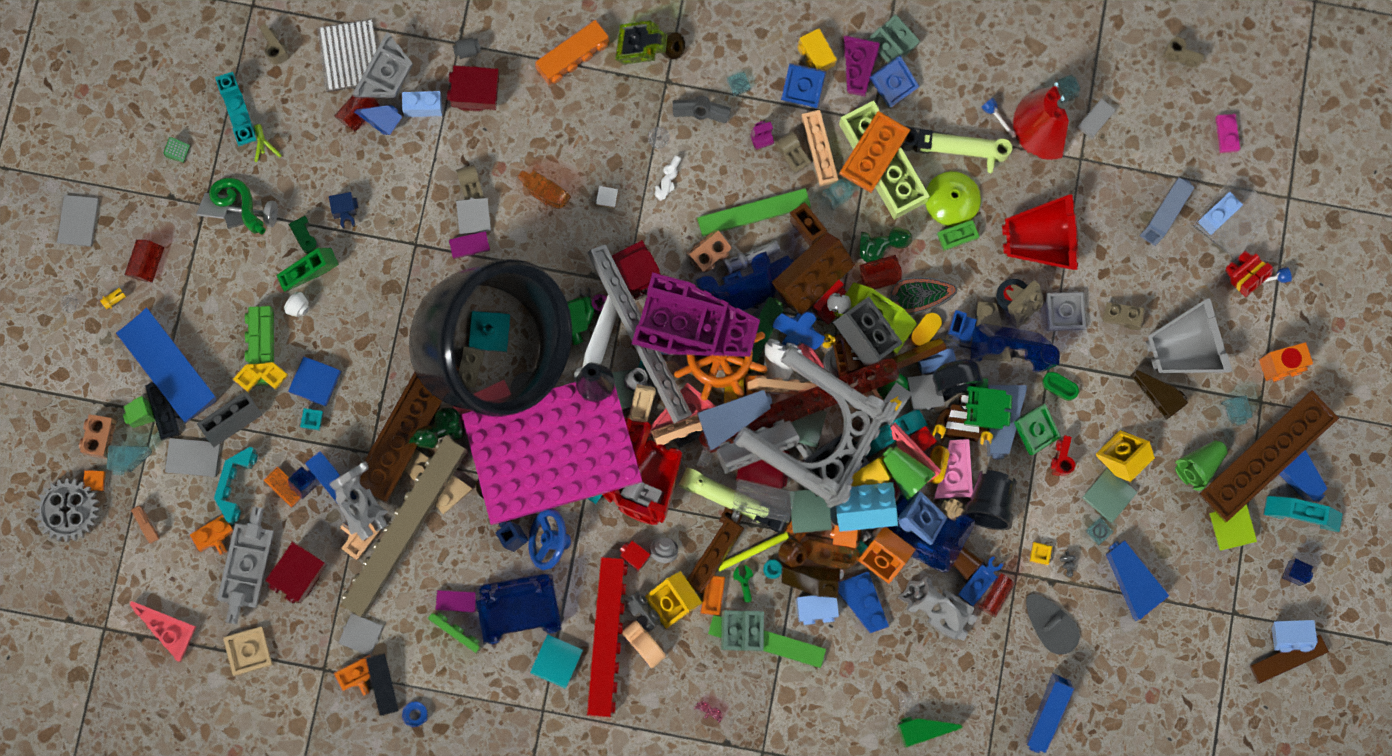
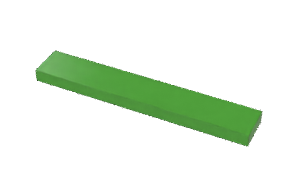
M805 188L697 217L702 237H704L713 230H719V232L788 214L804 202L809 208L811 204Z
M713 615L708 635L721 638L722 617ZM764 630L763 651L821 668L826 651L825 648Z

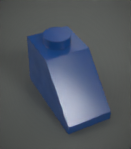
M392 105L356 109L354 112L383 135H390L402 118L398 114L399 110Z

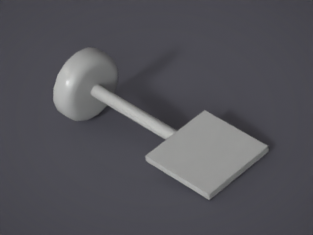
M205 193L197 211V216L225 219L227 211L241 212L242 208L230 205L226 207L216 206L210 200L209 193ZM218 195L220 198L227 197L226 195ZM272 200L266 203L264 210L253 209L254 214L263 215V222L268 227H274L278 215L277 202Z

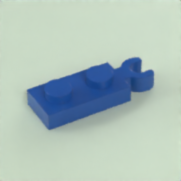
M994 556L988 560L987 567L982 564L957 594L972 607L997 578L993 574L994 571L1000 570L1003 566L1002 563L998 567L992 565V561L995 559Z

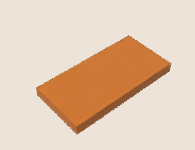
M877 111L839 172V175L872 193L909 134L910 129Z

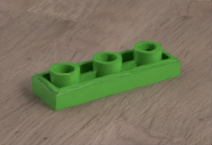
M439 612L437 615L431 613L428 617L435 625L478 654L481 649L478 645L479 640L472 635L469 638L463 635L464 630L455 623L453 626L449 625L446 622L448 618Z

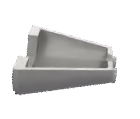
M1210 298L1205 299L1148 336L1149 340L1145 341L1148 351H1153L1155 359H1151L1153 368L1158 370L1159 373L1232 372Z

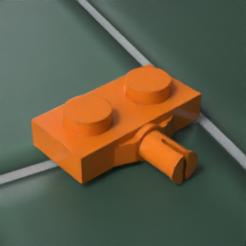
M221 515L191 533L190 537L199 552L215 546L219 554L223 555L227 550L222 541L233 533V528L224 516Z
M370 654L334 672L342 691L352 686H359L363 696L366 695V692L367 694L371 692L366 684L370 676L365 659L371 657Z

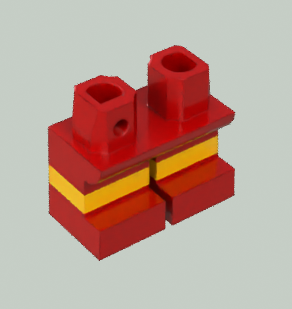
M1244 251L1238 257V261L1243 265L1238 267L1234 262H1231L1226 267L1225 272L1231 277L1230 283L1246 298L1258 288V285L1260 286L1272 276L1273 266L1269 263L1265 264L1260 260L1257 253L1251 255Z

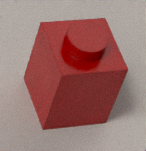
M926 426L910 436L912 441L923 452L937 442Z
M633 540L630 544L626 542L620 549L622 553L620 558L624 559L626 563L638 572L651 557V554Z

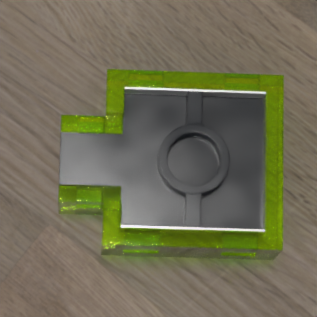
M651 20L620 24L615 60L624 65L654 61L656 53H664L666 51L667 34L658 29L659 25Z

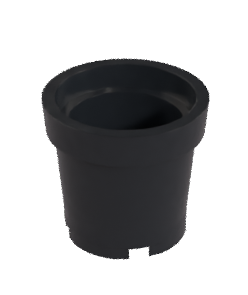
M987 470L986 474L980 471L970 501L966 503L962 513L963 518L972 524L987 529H1011L1013 514L1011 512L1017 484L1016 479L1013 478V481L1008 479L1009 475L999 471Z

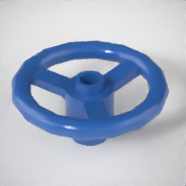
M552 508L541 511L535 517L530 528L528 545L530 558L534 565L541 570H548L559 562L564 549H568L571 544V537L566 533L563 517L559 511ZM548 516H552L555 519L558 531L551 529L547 519ZM541 524L544 533L541 535L542 547L537 553L535 538ZM549 550H556L548 562H542Z

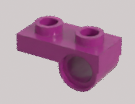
M761 121L752 128L750 138L755 150L774 144L771 122Z

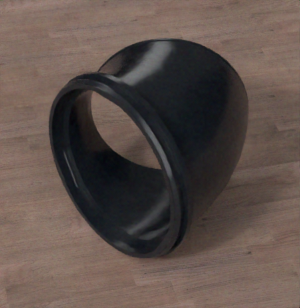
M499 259L482 266L459 271L434 286L423 298L416 310L409 335V353L413 369L424 387L432 395L447 404L470 409L479 414L492 417L521 413L544 399L557 384L565 369L572 343L570 309L563 292L553 278L538 266L527 261ZM479 285L497 288L519 300L533 317L540 339L538 362L526 383L514 393L504 398L490 401L482 400L467 390L459 378L454 360L456 325L466 301Z

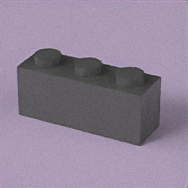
M245 391L198 422L197 425L214 448L262 416V413Z

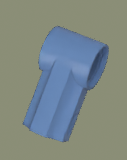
M953 348L918 361L921 375L934 372L941 365L956 361Z

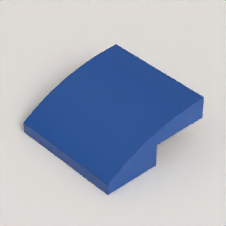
M303 356L288 392L308 399L311 402L327 406L342 371Z

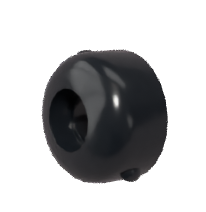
M968 359L956 360L941 365L934 371L932 378L938 396L963 393L967 391L969 386L979 387L984 383L979 365L975 361Z

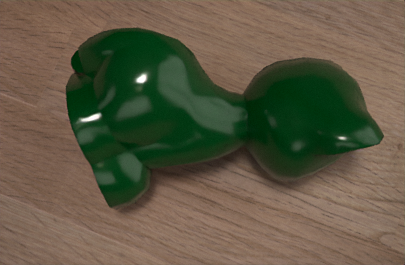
M893 227L889 236L870 237L867 232L862 231L860 257L869 264L878 263L883 259L885 251L889 246L896 249L908 247L913 242L912 233L904 228Z
M454 408L440 409L435 414L434 427L425 426L417 429L408 444L415 443L422 448H434L438 443V439L447 435L453 440H459L464 435L460 413Z

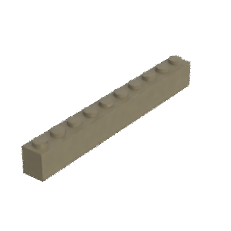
M447 437L437 443L435 447L436 453L426 461V469L416 477L414 481L416 485L413 490H408L404 497L406 501L403 506H399L396 509L393 522L387 524L383 531L385 533L381 540L378 539L373 546L375 551L371 557L368 556L362 564L363 570L360 574L357 573L355 575L350 591L346 590L341 598L343 601L341 606L359 617L364 618L467 453L465 448Z

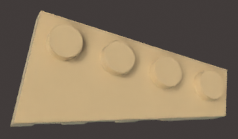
M418 450L415 451L405 469L414 481L420 472H424L426 469L425 463L428 460V457ZM453 475L436 501L435 506L444 515L473 489Z

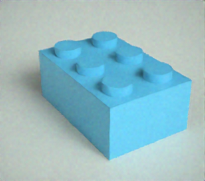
M893 482L854 486L849 491L851 495L847 502L836 505L839 532L898 526Z

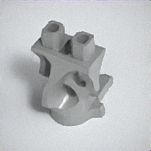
M366 462L329 483L335 489L336 502L347 519L350 534L352 535L357 532L362 540L374 534L369 527L370 523L376 532L387 526L383 517L387 510L376 502L370 489L365 490L359 483L360 475L368 469ZM351 491L356 493V500L351 499Z
M928 577L923 578L921 581H909L906 590L898 596L899 600L909 604L906 610L916 612L921 609L928 615V623L945 637L964 641L968 635V632L963 629L965 624L973 625L978 618L973 613L975 608L947 590H943V595H941L933 587L932 581ZM940 604V610L934 611V605ZM942 618L945 620L944 625H941L940 620Z

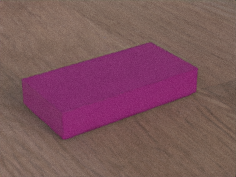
M486 231L449 240L453 259L490 251Z
M437 590L435 610L475 613L477 593Z

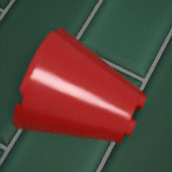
M1057 86L1037 89L1026 95L1019 102L1013 116V130L1016 132V139L1028 153H1032L1038 156V158L1045 160L1062 159L1069 124L1065 109L1059 108L1057 105V101L1061 99Z
M1073 194L1006 218L1005 224H1002V234L1007 237V243H1003L1004 254H1007V257L1078 270V233Z
M649 440L645 444L640 460L636 459L642 482L665 493L660 504L651 501L646 507L621 495L623 488L602 495L609 503L614 501L619 506V511L637 521L650 525H657L659 522L663 523L667 517L683 453L677 448H670L668 450L664 444L657 445L656 442Z

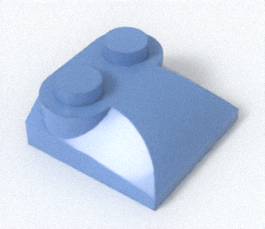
M920 491L907 502L899 516V524L904 531H913L931 545L934 543L947 517Z

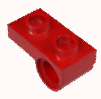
M1064 435L1056 442L1055 450H1057L1056 458L1053 457L1050 468L1053 469L1052 475L1067 476L1075 469V461L1067 456L1072 439L1070 436ZM1061 462H1066L1069 465L1068 471H1064L1061 468Z

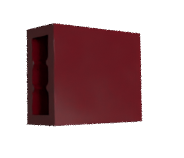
M453 65V72H449L451 90L448 89L447 101H450L451 107L465 111L496 110L499 69Z
M643 240L612 255L632 298L635 301L645 296L644 293L648 290L652 273L661 275L659 267Z
M786 450L783 451V452H785V453L788 454V455H789V453H790V451H786ZM762 459L739 468L735 481L781 491L782 487H786L788 476Z
M292 541L265 581L269 583L268 588L277 594L279 591L286 594L284 598L292 604L295 602L301 604L310 594L328 564Z

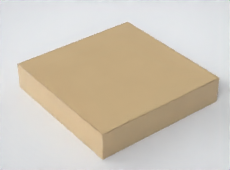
M263 627L223 638L233 676L273 665Z

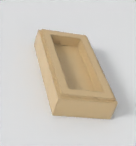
M636 385L628 418L638 422L648 421L656 387Z

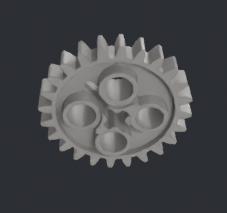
M66 478L64 484L61 480H58L57 486L50 483V490L44 488L46 494L38 495L42 501L35 502L40 508L34 510V512L40 514L35 520L42 521L38 527H45L43 533H50L49 538L54 539L56 537V540L61 542L63 537L65 542H69L70 537L77 541V535L84 538V531L91 533L89 526H96L93 519H99L95 512L100 511L99 508L95 507L100 502L93 500L96 497V493H90L91 487L88 486L83 489L85 486L84 482L78 485V480L74 479L71 483L70 479ZM60 496L61 503L55 506L54 500L56 497ZM81 496V502L78 505H74V498ZM68 507L71 508L70 511H67V514L64 513V510H67ZM80 515L81 521L74 525V517ZM56 516L61 517V522L58 525H54L53 522Z

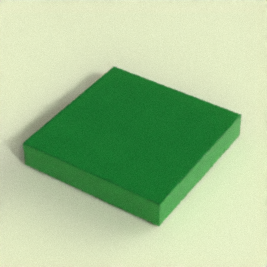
M1045 403L1038 405L1013 421L1029 455L1036 454L1061 438Z

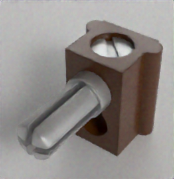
M725 507L719 522L724 523L727 518L725 515L728 514L731 517L730 519L739 524L743 515L739 511L737 513V510L733 511Z

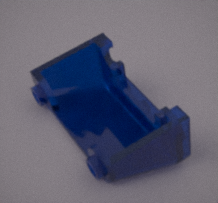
M766 251L752 259L751 266L754 273L720 287L712 276H704L695 280L697 288L711 293L717 299L724 300L730 306L736 309L739 308L742 311L763 303L769 296L773 298L776 291L772 284L774 278L770 259Z
M980 324L973 330L970 360L980 362L983 356L987 354L998 355L1005 348L1025 351V361L1032 363L1033 371L1042 373L1059 365V349L1040 333L991 324Z
M902 494L896 501L898 526H889L887 528L916 549L911 555L912 558L938 571L947 573L954 565L970 536L975 520L966 515H959L955 521L947 518L934 543L930 545L913 531L907 532L901 528L899 516L908 502Z
M546 573L480 585L475 589L476 605L484 644H497L503 638V634L542 627L543 631L553 634L558 632V630H562L552 574Z

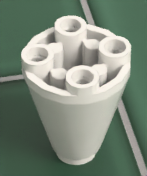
M769 339L765 344L764 365L768 370L764 373V376L767 379L783 378V381H788L794 370L782 363L781 358L790 345L795 348L798 346L792 343L782 345L779 344L780 341Z

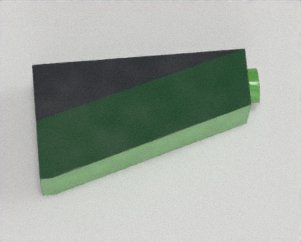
M770 296L752 314V316L760 320L757 333H765L764 339L753 344L752 361L756 363L765 348L766 342H768L775 329L772 327L775 319L784 310L782 303Z

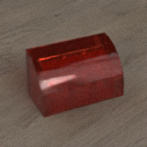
M352 95L334 117L347 128L356 132L365 120L354 113L355 110L379 106L380 104L373 97H354Z
M136 239L124 275L136 280L153 283L164 247L150 240Z
M896 255L859 265L863 285L874 290L896 284L902 280V269Z
M1003 573L998 574L981 602L979 609L996 618L1015 583Z

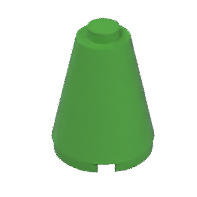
M1215 440L1179 458L1175 462V464L1177 463L1175 470L1179 478L1186 485L1189 483L1193 485L1192 489L1197 491L1203 490L1227 456L1226 445L1221 441Z
M890 447L883 454L885 456L883 462L907 501L936 475L934 471L898 447L894 449Z

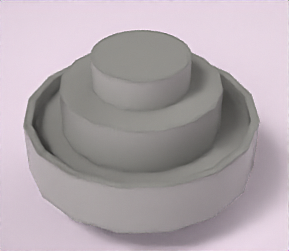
M662 537L655 539L651 543L650 554L654 560L661 563H670L678 557L679 547L674 540Z

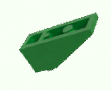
M318 247L276 276L283 291L287 292L324 275L338 266L339 263L332 248Z
M911 716L901 719V724L897 725L904 748L962 729L961 724L919 718L913 720Z

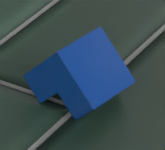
M955 310L951 317L946 337L969 344L977 319L967 317V313Z

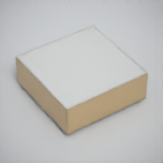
M599 186L596 206L615 209L618 189Z

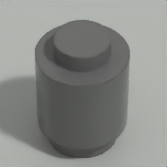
M471 37L455 41L456 45H453L455 57L459 56V59L477 56V53H481L478 38L473 39Z

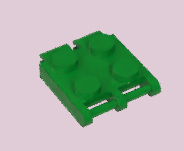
M967 387L969 397L966 404L967 418L964 421V425L1002 430L1003 426H1010L1011 412H1005V409L1011 410L1013 395H1006L1005 390Z

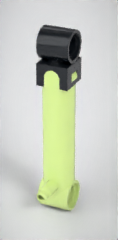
M909 128L910 132L907 135L913 139V142L904 140L901 148L905 151H911L916 147V152L929 154L932 151L988 158V173H993L995 161H1005L1012 152V144L1007 139L990 140L939 134L927 129H920L917 132L914 128ZM997 148H1004L1006 153L998 152Z
M688 467L678 484L689 492L697 493L733 511L737 510V513L739 511L740 514L754 520V522L764 527L767 526L769 529L780 534L785 533L791 520L790 514L776 509L763 501L761 503Z

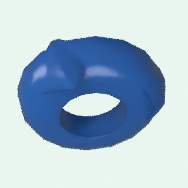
M411 702L404 707L402 718L405 725L418 727L427 722L428 711L422 703ZM413 710L421 712L418 720L410 719V713Z

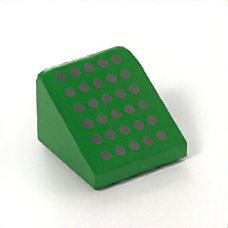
M169 137L163 154L166 158L184 163L190 145Z

